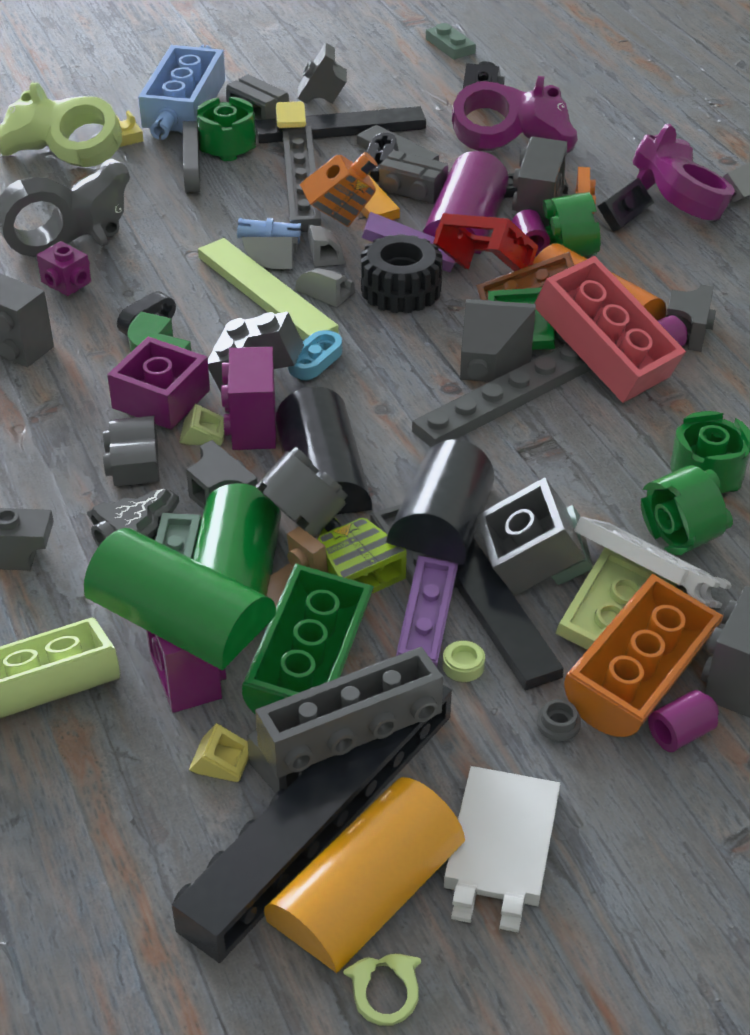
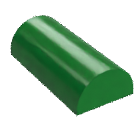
M235 483L217 488L206 500L193 560L267 596L281 521L280 509L253 485Z
M122 528L110 534L93 554L85 573V598L221 670H224L276 616V606L271 598L131 528Z
M295 563L276 606V616L268 624L242 684L243 699L255 715V710L341 677L374 586Z

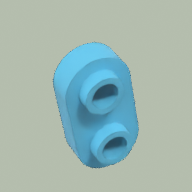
M329 330L317 331L303 341L304 347L295 366L288 367V371L293 377L300 380H311L317 377L342 355V337L338 333Z

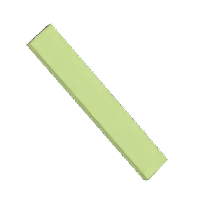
M225 238L198 248V256L203 262L265 311L274 314L289 312L302 340L322 330H329L339 334L338 324Z

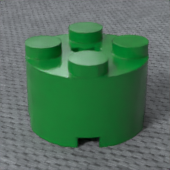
M229 97V102H220L219 98H213L198 106L197 127L200 151L220 156L222 161L229 162L236 160L237 155L246 153L256 147L255 114L250 102L236 97Z
M590 192L543 200L544 215L549 221V226H545L550 237V245L561 244L583 257L595 255L600 251L599 222L594 220L592 212H597Z
M716 411L692 413L685 417L683 424L676 429L670 463L671 472L689 465L699 467L703 471L711 469L719 477L721 493L738 491L742 486L750 455V429L737 418H735L734 423L723 419L724 413Z
M689 465L649 482L644 486L643 490H647V496L641 498L643 519L653 538L656 540L662 537L669 545L664 548L668 553L676 556L682 555L722 536L726 529L732 527L733 518L730 511L726 508L720 492L721 484L717 474L711 469L703 471L699 467Z

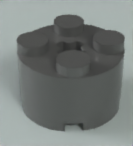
M294 447L291 452L286 451L255 487L263 495L271 499L292 521L316 538L345 506L346 502L344 500L348 495L326 472L320 477L316 475L319 470L312 464L313 462L297 447Z

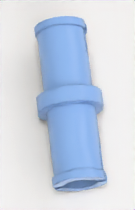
M267 218L266 221L238 219L237 238L298 237V244H300L301 223L274 222L273 218Z

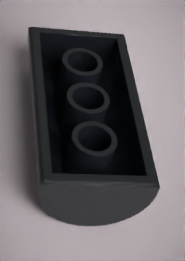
M306 387L288 395L281 402L276 412V425L283 455L286 451L291 452L294 447H297L319 470L316 475L320 477L326 472L342 487V490L348 496L344 500L346 502L345 506L337 514L372 510V500L344 400L333 390L324 387Z
M446 440L431 447L425 454L388 532L386 543L460 565L464 564L479 525L477 515L484 511L494 483V470L487 455L477 446L461 440Z

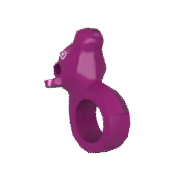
M545 76L537 77L535 87L530 92H523L494 82H476L462 89L457 94L453 103L452 124L456 136L468 148L477 151H493L502 148L521 133L528 139L532 136L567 141V153L573 151L578 140L577 131L570 122L567 105L561 97L560 89L554 85L544 87ZM480 108H490L501 113L505 119L493 126H480L470 121L467 115Z
M665 124L660 133L655 136L645 135L635 151L632 162L639 169L636 178H640L646 190L657 184L664 198L680 210L704 220H719L735 192L733 185L715 172L694 163L693 148L690 147V143L687 141L676 139V129L671 124Z

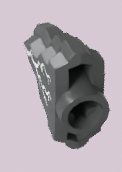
M164 488L151 491L139 499L123 498L112 504L103 502L94 506L92 510L87 512V515L94 525L91 528V533L95 543L99 547L110 534L122 528H131L152 538L158 532L162 513H173L179 503V496L171 490Z

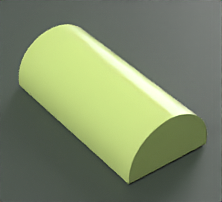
M91 617L0 647V718L120 679V669L115 647L95 618Z

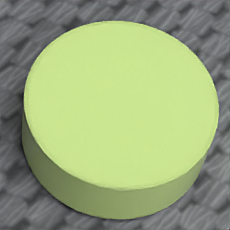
M456 641L445 648L443 653V670L448 677L459 682H470L483 674L485 653L479 645L470 641Z

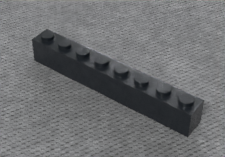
M443 685L442 713L435 715L430 720L417 722L393 732L388 737L377 738L352 748L343 755H334L314 763L301 771L299 777L286 790L281 789L272 798L269 807L256 820L248 821L240 831L238 838L225 851L216 853L210 860L207 869L192 884H186L177 893L174 902L171 904L176 932L220 964L265 916V906L365 810L450 719L452 690Z

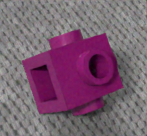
M60 241L37 254L41 282L50 288L69 296L91 283L90 262L88 255Z

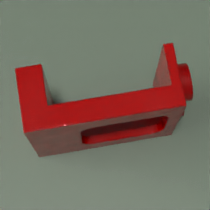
M447 213L442 214L433 242L455 262L468 270L475 251L492 252L509 268L517 271L533 265L538 245L508 218ZM466 228L493 230L491 237L478 236L470 233Z

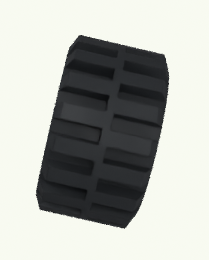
M405 234L384 236V238L375 239L373 243L367 244L365 250L361 253V292L363 298L368 300L370 305L378 306V309L388 310L392 313H412L415 310L425 309V306L433 305L435 300H438L440 297L442 286L443 259L438 247L435 244H431L425 238L421 239L418 238L419 236H408Z

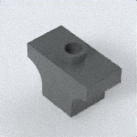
M325 43L315 60H310L307 63L302 74L304 77L298 84L297 99L307 104L314 98H322L333 104L347 83V69L335 62V47Z
M700 285L698 289L693 291H671L666 317L669 315L676 316L685 324L687 328L686 344L688 350L702 352L706 329L713 330L716 310L710 309L714 286Z
M213 440L200 446L201 460L186 468L189 497L202 509L205 507L208 496L221 486L235 483L253 486L258 484L257 477L247 470L240 460H235Z
M0 508V569L31 571L36 551L46 549L54 522L52 510Z

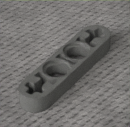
M183 121L185 193L200 192L197 121Z

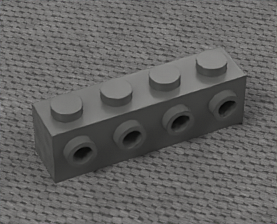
M422 646L256 709L258 746L276 778L292 772L303 771L314 763L334 755H343L352 748L377 738L388 737L397 730L417 722L428 721L435 715L442 713L443 676Z

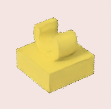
M126 111V120H119L122 129V143L120 147L144 141L143 131L137 125L135 117L130 111Z

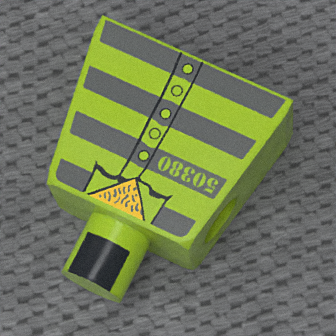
M333 518L317 538L326 548L328 573L374 586L372 594L406 579L407 550L386 543L387 534L368 519L359 518L342 526L336 518Z

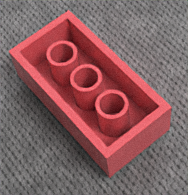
M596 256L547 278L534 303L536 304V310L622 403L670 378L686 353L682 346Z

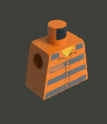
M364 152L354 163L341 154L336 155L306 178L300 186L310 205L349 227L376 192L369 174L378 164L367 152Z

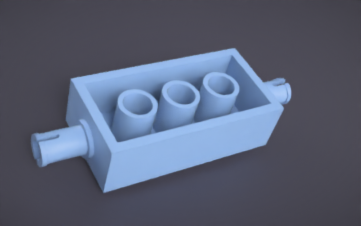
M171 45L138 96L142 128H150L154 138L159 139L161 136V140H164L169 135V131H179L183 134V121H197L198 106L207 100L216 98L225 82L224 50L212 49L208 45L205 48L204 45L199 46V48Z

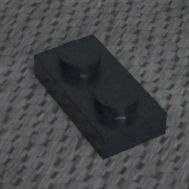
M638 177L597 207L612 232H615L646 210L654 201Z

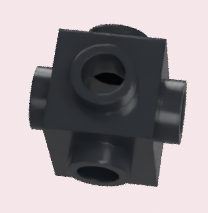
M492 62L466 63L463 89L468 85L481 81L504 85L505 77L501 76L499 66H495Z

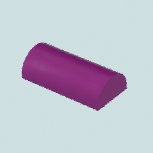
M470 151L459 156L452 165L423 229V233L435 237V232L443 213L496 217L509 184L508 172L503 163L495 156L482 151ZM466 228L470 233L478 236H488L490 230ZM475 251L474 253L481 254L482 251Z

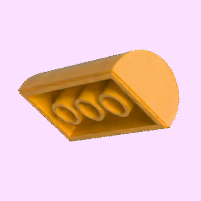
M398 778L265 906L264 914L267 923L335 973H338L465 842V835L459 820L443 799L429 787L412 778Z

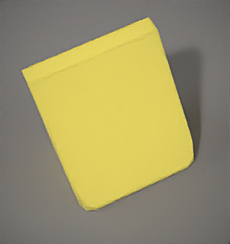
M278 102L276 104L277 127H305L304 102Z
M216 723L203 736L189 770L200 775L238 782L249 758L247 741Z

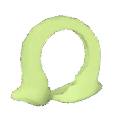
M395 953L386 955L379 960L370 957L363 958L344 969V975L352 979L354 1000L358 1012L367 1021L379 1026H393L408 1018L419 1001V987L415 968L421 964V959ZM378 966H389L393 969L395 974L404 982L407 989V1000L404 1006L392 1014H382L375 1011L369 1005L366 998V988L371 980V973Z

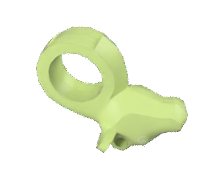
M33 82L30 84V90L24 91L20 99L9 106L4 121L0 125V154L3 156L13 155L20 150H39L48 145L50 150L59 159L74 166L91 167L110 159L122 143V129L109 103L98 97L85 96L52 101L47 98L41 85ZM95 123L103 125L102 130L95 137L87 141L76 142L68 140L77 128L85 124Z

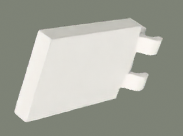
M580 517L574 529L578 534L678 585H683L688 595L708 607L721 608L722 603L714 600L711 596L713 587L719 588L720 586L724 589H730L732 586L728 580L713 577L710 573L608 522Z
M475 766L470 767L458 817L465 835V842L449 857L444 876V888L455 890L451 919L471 923L476 895L502 899V917L499 929L519 933L524 904L539 907L560 782Z

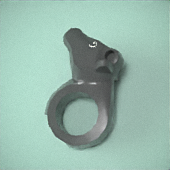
M107 159L95 173L77 181L71 190L48 178L31 177L14 182L0 195V233L11 249L22 255L37 257V254L60 241L69 244L83 235H91L101 247L107 245V237H112L118 233L119 220L124 213V191L130 180L127 167L118 160ZM39 201L49 202L54 205L51 218L38 229L26 231L14 227L16 216L27 205Z

